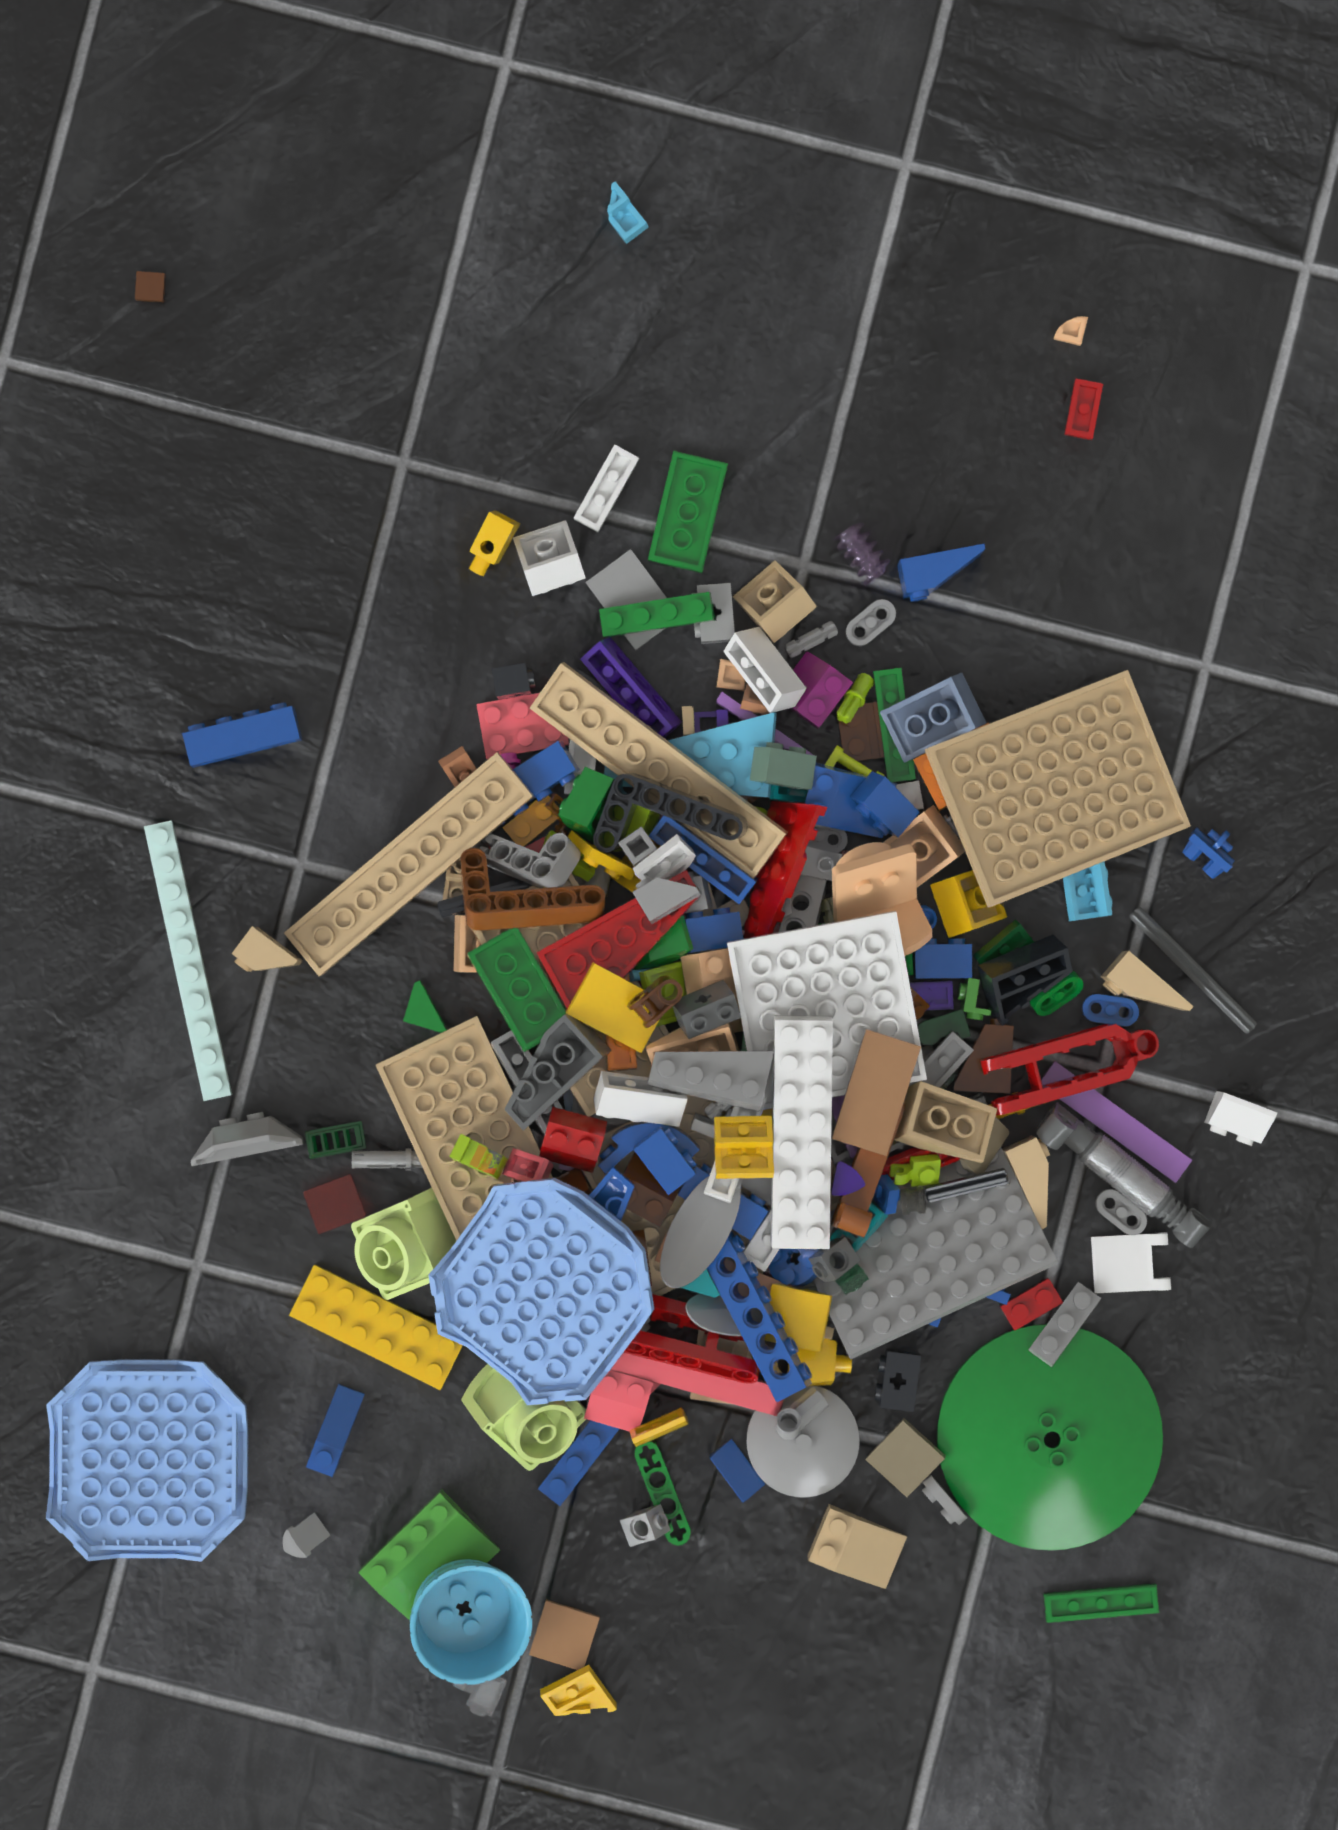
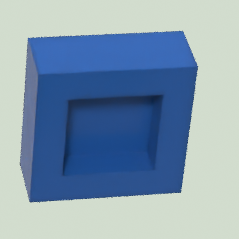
M888 1174L881 1175L874 1193V1201L885 1215L896 1213L897 1203L901 1196L898 1185L894 1184Z

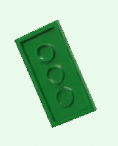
M673 451L648 561L703 573L728 463Z
M510 928L468 952L467 956L523 1052H526L540 1044L544 1033L566 1013V1009L518 928Z

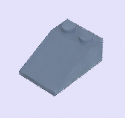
M963 673L954 675L880 712L904 763L926 753L925 749L986 724Z

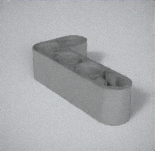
M491 833L474 847L485 853L488 867L538 888L563 887L581 857L580 850L563 833H556L550 836L539 853Z

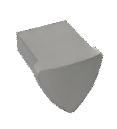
M728 1108L725 1117H730L733 1109ZM695 1112L691 1122V1129L714 1138V1121Z
M314 1512L295 1527L290 1526L283 1535V1549L294 1557L307 1558L311 1555L310 1551L331 1535Z

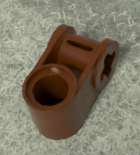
M661 976L645 990L638 993L628 1003L627 1007L629 1010H634L643 1020L645 1028H649L682 998L683 990L680 983L671 976ZM669 983L673 984L674 992L672 995L663 997L661 995L663 986ZM643 1005L649 1010V1013L643 1008Z

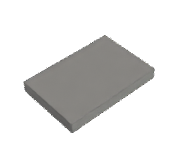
M631 549L586 581L587 586L604 608L667 598ZM666 628L626 634L624 636L636 651Z

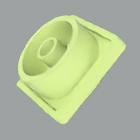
M432 1188L364 1217L351 1225L356 1238L355 1258L357 1265L365 1279L379 1289L382 1298L385 1300L430 1283V1272L456 1242L455 1236Z
M489 1364L477 1374L461 1399L480 1428L528 1471L533 1470L540 1463L551 1461L563 1454L574 1441L577 1428L586 1420L584 1419L586 1407L578 1400L567 1402L562 1400L552 1401L547 1404L527 1405L513 1384Z

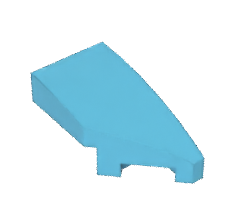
M613 182L611 185L610 205H608L607 210L608 220L627 244L646 230L648 224L631 204L629 198L619 185Z

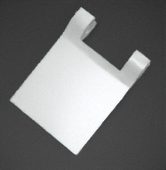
M1167 1232L1091 1237L1095 1293L1171 1290L1170 1277H1153L1151 1245H1168Z

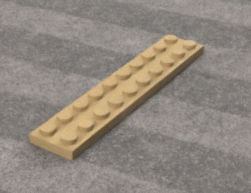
M565 662L558 666L530 707L531 710L618 776L626 773H636L744 816L748 823L747 832L744 836L735 840H725L682 822L680 823L753 879L758 875L788 833ZM626 778L625 781L634 787L632 780ZM652 788L649 791L648 797L649 800L657 804L660 800V794L658 790ZM678 798L674 807L679 814H683L686 811V803ZM708 809L702 810L701 820L705 824H710L713 818L712 813ZM730 819L727 822L729 833L735 835L739 830V825L734 819Z
M496 752L285 931L284 934L317 975L322 976L461 859V855L465 850L474 848L532 799L534 795L499 752Z

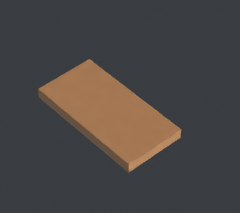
M867 1029L865 1030L831 1139L887 1156L921 1046Z

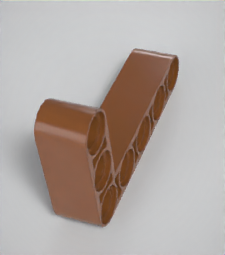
M469 848L461 855V881L465 919L467 925L473 930L591 923L604 916L605 892L597 885L490 892L485 853L478 848Z
M903 1103L887 1156L857 1148L851 1167L862 1177L865 1186L851 1194L840 1196L832 1217L831 1226L863 1238L865 1237L873 1215L871 1212H868L902 1119L906 1106L905 1103Z

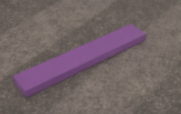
M1054 1061L1041 1081L1042 1085L1074 1077L1075 1075ZM1094 1089L1059 1099L1175 1183L1192 1161Z

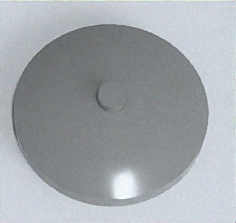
M821 1386L812 1387L823 1395L829 1407L806 1425L794 1439L786 1440L777 1434V1416L756 1410L751 1416L746 1439L751 1464L759 1477L767 1485L780 1493L794 1497H812L826 1493L838 1486L848 1476L856 1462L859 1451V1431L856 1420L847 1404L838 1395ZM806 1387L785 1398L781 1410L788 1408L812 1387ZM784 1419L781 1425L786 1429H792L796 1426V1423L792 1419Z

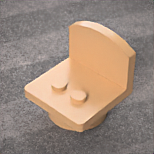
M880 842L863 844L847 852L837 862L836 866L832 868L834 922L896 911L904 956L920 949L932 938V928L917 900L916 853L911 844L892 848L890 845Z

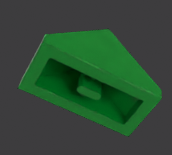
M421 980L415 982L403 1021L440 1033L447 1031L448 1029Z

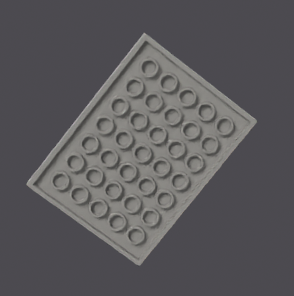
M1001 1147L985 1172L1005 1168L1009 1180L1008 1184L931 1203L927 1201L925 1195V1187L930 1185L911 1187L909 1181L904 1185H898L901 1196L897 1203L896 1213L888 1214L889 1216L856 1252L861 1261L837 1280L823 1282V1280L816 1277L814 1282L818 1291L832 1295L829 1315L850 1360L1058 1264ZM959 1160L940 1168L939 1183L973 1174L963 1169ZM834 1227L831 1231L830 1237L837 1229L836 1227ZM846 1237L850 1245H852L853 1242ZM831 1255L830 1264L832 1265V1267H834L835 1259Z

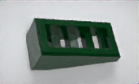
M362 1121L305 1131L310 1159L367 1149ZM351 1128H354L356 1145L351 1144L349 1133ZM343 1130L345 1147H340L338 1131ZM326 1133H332L334 1149H329ZM315 1135H320L323 1151L317 1150Z

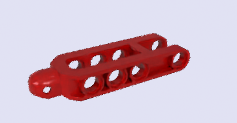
M1103 1024L981 1059L980 1063L983 1074H988V1072L997 1069L1025 1065L1031 1089L990 1101L991 1106L997 1108L996 1116L1130 1079L1138 1061L1151 1058L1157 1053L1159 1040L1157 1035L1151 1030L1144 1029L1129 1033L1117 1024ZM1103 1039L1112 1042L1116 1057L1112 1066L1042 1085L1036 1061L1042 1060L1043 1056L1054 1053L1070 1052L1069 1049L1074 1047L1092 1046L1096 1044V1041Z
M652 1294L654 1311L650 1315V1320L656 1321L658 1319L678 1324L677 1327L679 1328L686 1326L705 1331V1334H707L705 1347L640 1330L624 1351V1353L746 1384L758 1381L760 1371L753 1359L716 1350L719 1338L738 1342V1340L744 1341L742 1336H728L707 1331L689 1318L685 1309L686 1302Z

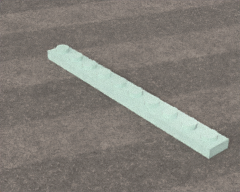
M173 821L144 826L203 1101L232 1095Z

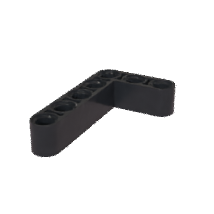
M626 773L616 777L612 784L593 841L595 847L601 852H611L619 849L620 845L618 842L626 838L637 805L725 840H735L744 836L748 829V823L741 814L639 774ZM626 778L632 780L634 784V789L630 794L626 793L622 786ZM652 788L658 790L660 794V800L657 804L652 803L648 797L649 791ZM678 798L686 803V811L683 814H679L674 807ZM616 805H620L624 809V817L621 820L616 819L613 815V808ZM703 809H708L712 813L713 818L710 824H705L701 820L700 816ZM730 819H734L739 825V830L735 835L727 830V822ZM607 831L611 832L615 840L612 846L606 845L603 840V836Z

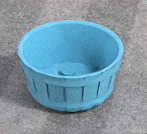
M465 1559L452 1561L434 1570L419 1587L410 1615L411 1642L420 1662L426 1668H429V1671L443 1680L446 1679L448 1682L462 1685L464 1683L467 1685L485 1683L487 1680L491 1681L503 1675L523 1655L532 1632L531 1607L522 1588L504 1571L479 1560ZM464 1601H468V1606L472 1609L471 1612H465L463 1616L459 1615V1609L456 1608L457 1604H463Z

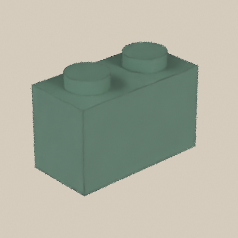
M766 742V747H754L750 781L793 789L812 790L817 756L806 754L805 748L789 747L788 751L783 750V744Z

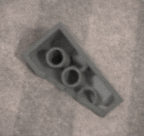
M567 1013L544 1033L522 1079L518 1082L504 1109L523 1131L612 1051L592 1028Z

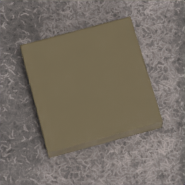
M903 1418L870 1452L865 1460L901 1493L908 1497L945 1459L946 1455Z

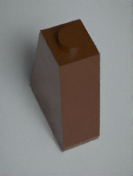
M990 1019V1024L982 1025L971 1046L974 1051L964 1060L952 1083L953 1091L1010 1094L1012 1068L997 1069L988 1072V1074H983L980 1060L1011 1051L1013 1049L1014 1026L1007 1025V1023L1002 1026L997 1019Z

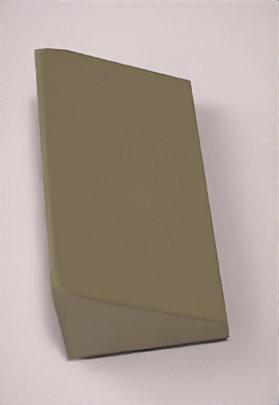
M996 1117L984 1162L980 1163L960 1158L963 1169L973 1175L985 1172L1009 1135L1008 1129Z

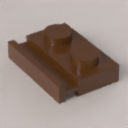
M877 702L865 703L862 707H859L851 722L847 724L838 720L841 746L845 754L856 761L884 758Z

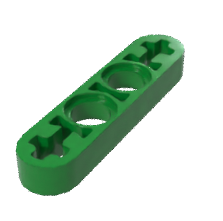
M651 1440L635 1448V1459L653 1505H659L664 1498H671L675 1501V1510L672 1513L664 1514L667 1519H672L680 1514L682 1518L676 1519L679 1528H685L686 1531L683 1532L682 1539H678L677 1536H671L670 1533L673 1532V1525L670 1521L668 1524L671 1531L667 1532L665 1536L671 1544L683 1545L690 1538V1526L657 1443ZM646 1445L649 1449L654 1448L655 1450L652 1454L654 1464L658 1461L661 1463V1466H653L645 1471L644 1466H649L646 1457H640L639 1455L643 1452V1446ZM662 1472L666 1477L664 1485L661 1487L651 1485L649 1478L652 1473Z

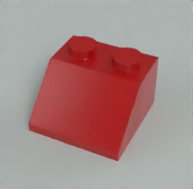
M552 1106L539 1157L593 1173L604 1139L607 1121Z

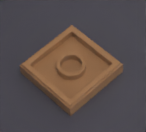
M546 1599L529 1655L576 1670L583 1668L600 1616Z

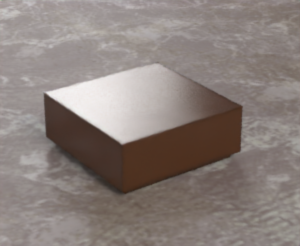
M137 271L135 300L164 303L166 274Z

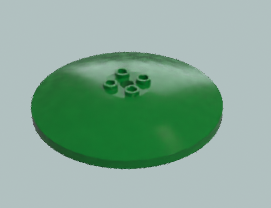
M1048 1323L1023 1326L1017 1330L1007 1331L979 1347L961 1365L952 1378L940 1406L937 1421V1448L946 1455L940 1465L952 1494L965 1512L982 1528L1004 1541L1021 1547L1036 1550H1065L1092 1543L1108 1535L1128 1520L1142 1504L1154 1483L1160 1465L1163 1444L1162 1420L1155 1395L1147 1379L1132 1359L1116 1345L1091 1331L1080 1328L1055 1364L1050 1367L1029 1351V1348ZM1049 1432L1059 1434V1443L1054 1447H1048L1044 1443V1437Z

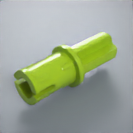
M866 673L858 674L851 689L847 690L844 694L845 699L837 711V719L839 721H843L846 724L851 722L858 708L865 704V697L874 685V680L870 675Z

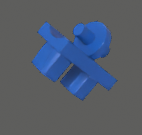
M1196 827L1190 834L1189 841L1183 850V854L1192 861H1195L1202 852L1206 854L1210 860L1202 869L1212 879L1223 871L1227 873L1235 861L1227 854L1233 848L1226 841L1230 835L1227 830L1219 835L1215 830L1211 829L1206 836Z

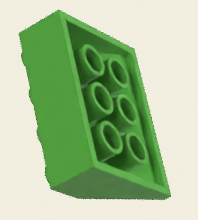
M441 1489L361 1567L358 1573L384 1599L410 1620L417 1591L422 1582L434 1570L444 1564L457 1560L471 1559L488 1563L500 1551V1548Z

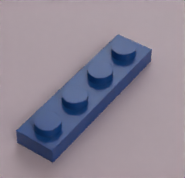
M590 1420L538 1487V1490L561 1506L618 1432L619 1428Z

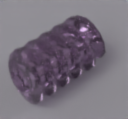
M861 522L846 529L833 541L841 539L837 546L838 550L848 549L844 554V558L854 557L850 566L851 568L861 566L857 576L863 577L867 575L868 577L863 583L864 586H867L888 571L886 567L890 559L880 561L879 558L884 551L882 549L873 551L877 541H866L871 533L869 531L859 532L864 525Z

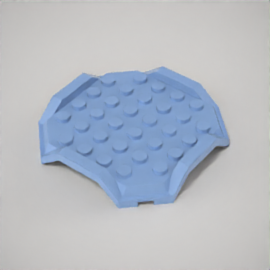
M556 1178L496 1184L493 1186L480 1210L452 1248L429 1274L431 1294L435 1298L437 1311L435 1312L438 1334L466 1346L513 1384L527 1405L547 1404L552 1401L565 1400V1402L586 1400L612 1369L654 1311L645 1248L628 1226L590 1196Z
M180 1359L90 1361L47 1404L50 1428V1483L46 1519L74 1545L73 1547L87 1561L115 1558H177L202 1562L245 1519L248 1493V1420L246 1404L205 1362Z

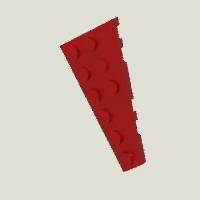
M771 801L767 817L788 833L756 876L759 880L754 885L750 896L751 904L748 918L744 925L745 933L743 939L773 934L777 922L782 923L785 912L781 910L786 898H792L807 860L806 847L810 840H815L818 830L814 829L818 817H824L827 807Z
M687 870L669 879L670 881L696 887ZM699 897L653 924L650 923L639 902L634 898L536 952L566 1008L568 1009L593 962L625 978Z

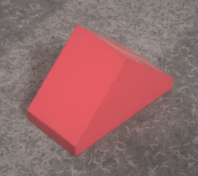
M513 1148L502 1174L519 1182L548 1179L554 1165L545 1158Z

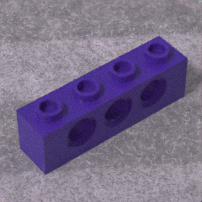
M611 637L599 641L580 659L617 703L663 738H666L682 723Z

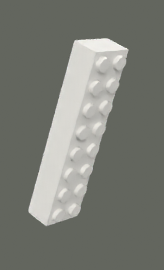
M774 1016L772 1112L774 1177L772 1178L771 1246L775 1249H830L833 1020L827 1016Z

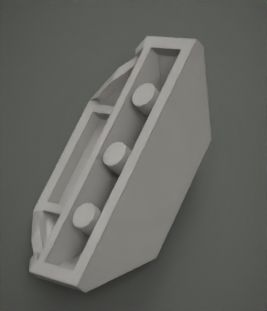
M263 1112L247 1115V1121L236 1122V1117L219 1120L220 1126L212 1128L191 1159V1166L303 1145L305 1140L274 1117H264Z

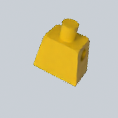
M497 510L490 511L470 549V552L476 556L469 569L478 575L484 576L490 563L493 565L499 564L520 523ZM488 541H491L494 545L492 552L486 549Z
M824 1338L822 1351L820 1352L798 1348L799 1352H797L801 1363L805 1362L812 1374V1378H810L812 1384L808 1387L832 1385L835 1379V1372L851 1373L852 1359L850 1360L849 1356L836 1355L837 1342Z

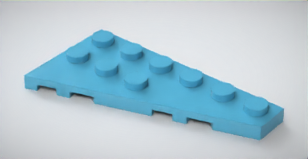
M773 712L668 740L738 795L770 798L771 784L750 781L754 747H766V742L774 743L777 713ZM605 766L604 775L615 780L618 775ZM625 780L623 781V787H632Z

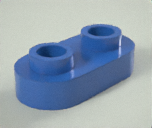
M1092 994L1082 1004L1084 1017L1092 1022L1130 1026L1135 1023L1139 1016L1137 1004L1128 998ZM1093 1003H1098L1101 1006V1010L1097 1014L1091 1011ZM1121 1007H1126L1129 1011L1128 1015L1124 1018L1119 1015Z

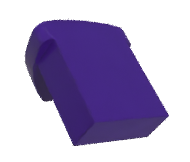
M841 1161L835 1164L830 1192L833 1196L851 1194L865 1186L862 1177L851 1166Z

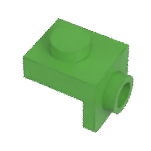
M965 978L964 983H960L957 999L961 1000L960 1009L967 1013L966 1018L983 1021V1016H991L992 1010L975 1008L980 980Z

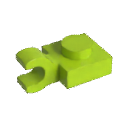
M938 1154L910 1157V1164H892L890 1166V1176L894 1177L895 1185H904L908 1181L911 1187L938 1184L941 1159Z

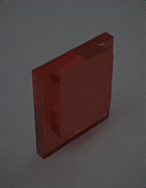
M351 1174L303 1192L318 1234L366 1217Z

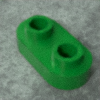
M1073 971L1046 993L1042 991L1030 1000V1005L1038 1015H1050L1082 991L1083 980Z

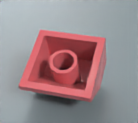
M610 1370L591 1393L584 1419L626 1431L640 1426L653 1381Z

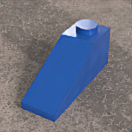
M338 1384L306 1465L307 1468L330 1477L334 1476L363 1401L364 1393Z

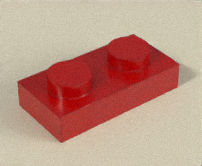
M1075 379L1064 435L1087 440L1093 439L1103 388L1102 383Z
M1046 1278L1008 1300L1007 1305H1000V1308L1013 1330H1017L1062 1304L1063 1301L1050 1279Z

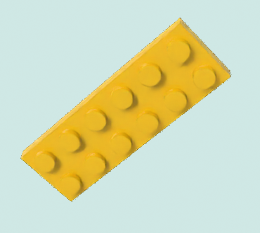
M314 1264L289 1316L438 1390L442 1389L463 1346L439 1335L435 1323L389 1300H385Z

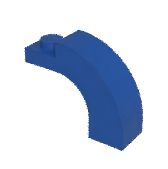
M634 1122L612 1134L611 1138L617 1146L614 1148L612 1145H609L599 1155L602 1160L599 1161L598 1166L606 1174L627 1154L632 1152L637 1143L660 1126L665 1131L669 1128L679 1140V1143L676 1145L682 1153L687 1151L693 1157L700 1151V1146L686 1132L676 1126Z

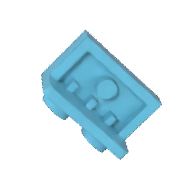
M1105 861L1063 878L1069 921L1112 915V898L1109 895L1108 871L1105 867Z

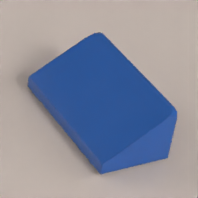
M732 1439L709 1455L711 1461L742 1503L765 1485L764 1481L759 1477Z

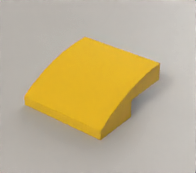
M772 1116L714 1117L716 1179L773 1178Z
M778 1283L772 1284L770 1292L772 1301H770V1304L775 1312L778 1311L785 1322V1327L783 1328L788 1338L792 1337L798 1348L822 1351L832 1295L809 1289L802 1290ZM767 1333L765 1335V1341L776 1343V1339L772 1334Z
M679 1408L629 1431L634 1445L638 1447L686 1426L689 1422L684 1409Z

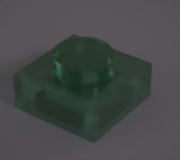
M857 1263L834 1281L842 1292L847 1295L860 1289L869 1278Z

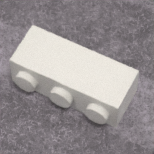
M756 627L734 633L723 652L767 710L773 713L795 707L805 692L806 687L762 629Z
M601 1071L593 1099L596 1115L605 1118H620L633 1122H648L679 1127L687 1103V1094L647 1085L648 1077Z

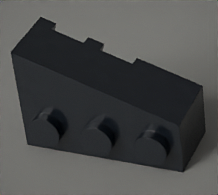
M1050 935L978 965L987 1008L992 1010L991 1015L1002 1026L1009 1022L1008 1017L1017 1010L1027 1008L1030 1005L1029 1001L1042 991L1046 993L1073 972L1068 948L1055 935Z

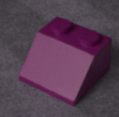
M807 651L793 669L806 687V690L796 706L790 709L816 729H819L853 682L831 665Z

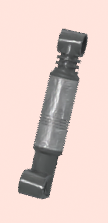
M1058 1102L1051 1107L1041 1120L1036 1132L1042 1142L1054 1150H1058L1063 1144H1066L1078 1154L1079 1160L1087 1165L1091 1171L1093 1170L1100 1178L1106 1180L1109 1185L1111 1184V1187L1122 1193L1129 1201L1131 1200L1146 1215L1158 1219L1162 1217L1161 1222H1167L1166 1225L1169 1228L1173 1226V1234L1184 1245L1193 1248L1212 1227L1210 1221L1201 1212L1194 1208L1186 1210L1187 1206L1185 1204L1180 1205L1181 1201L1179 1199L1175 1201L1176 1197L1173 1195V1190L1167 1184L1160 1181L1158 1177L1149 1172L1147 1168L1145 1169L1138 1161L1136 1162L1121 1147L1116 1146L1110 1138L1105 1137L1101 1132L1095 1133Z

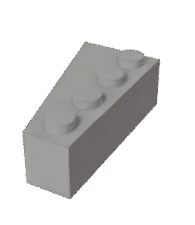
M774 1051L655 1052L647 1085L759 1112L764 1098Z

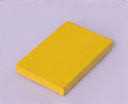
M594 962L566 1011L568 1015L642 1053L659 1022L658 1020L651 1027L645 1028L643 1020L634 1010H629L627 1007L628 1003L644 989ZM643 1005V1008L649 1013V1010Z

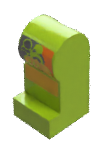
M460 1134L449 1156L452 1160L495 1179H499L508 1161V1158L463 1134Z

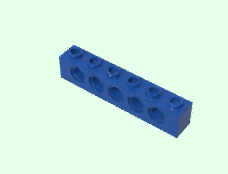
M731 1231L721 1251L707 1267V1270L776 1402H779L811 1385L810 1378H812V1374L805 1362L801 1363L797 1355L799 1350L796 1342L792 1337L788 1338L783 1328L785 1327V1322L778 1311L775 1312L770 1304L772 1298L768 1289L760 1285L756 1277L758 1276V1270L751 1260H747L743 1252L745 1250L743 1241ZM726 1257L734 1259L736 1263L734 1272L729 1271L725 1267ZM740 1282L745 1283L749 1287L748 1297H744L738 1292ZM753 1308H757L762 1312L763 1319L761 1322L753 1320L751 1316ZM767 1333L772 1334L776 1339V1346L774 1348L767 1346L764 1338ZM779 1359H784L788 1362L790 1367L788 1373H783L779 1370Z

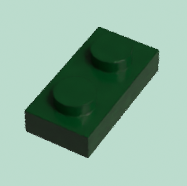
M1015 919L977 951L973 957L981 964L1031 944L1034 941Z

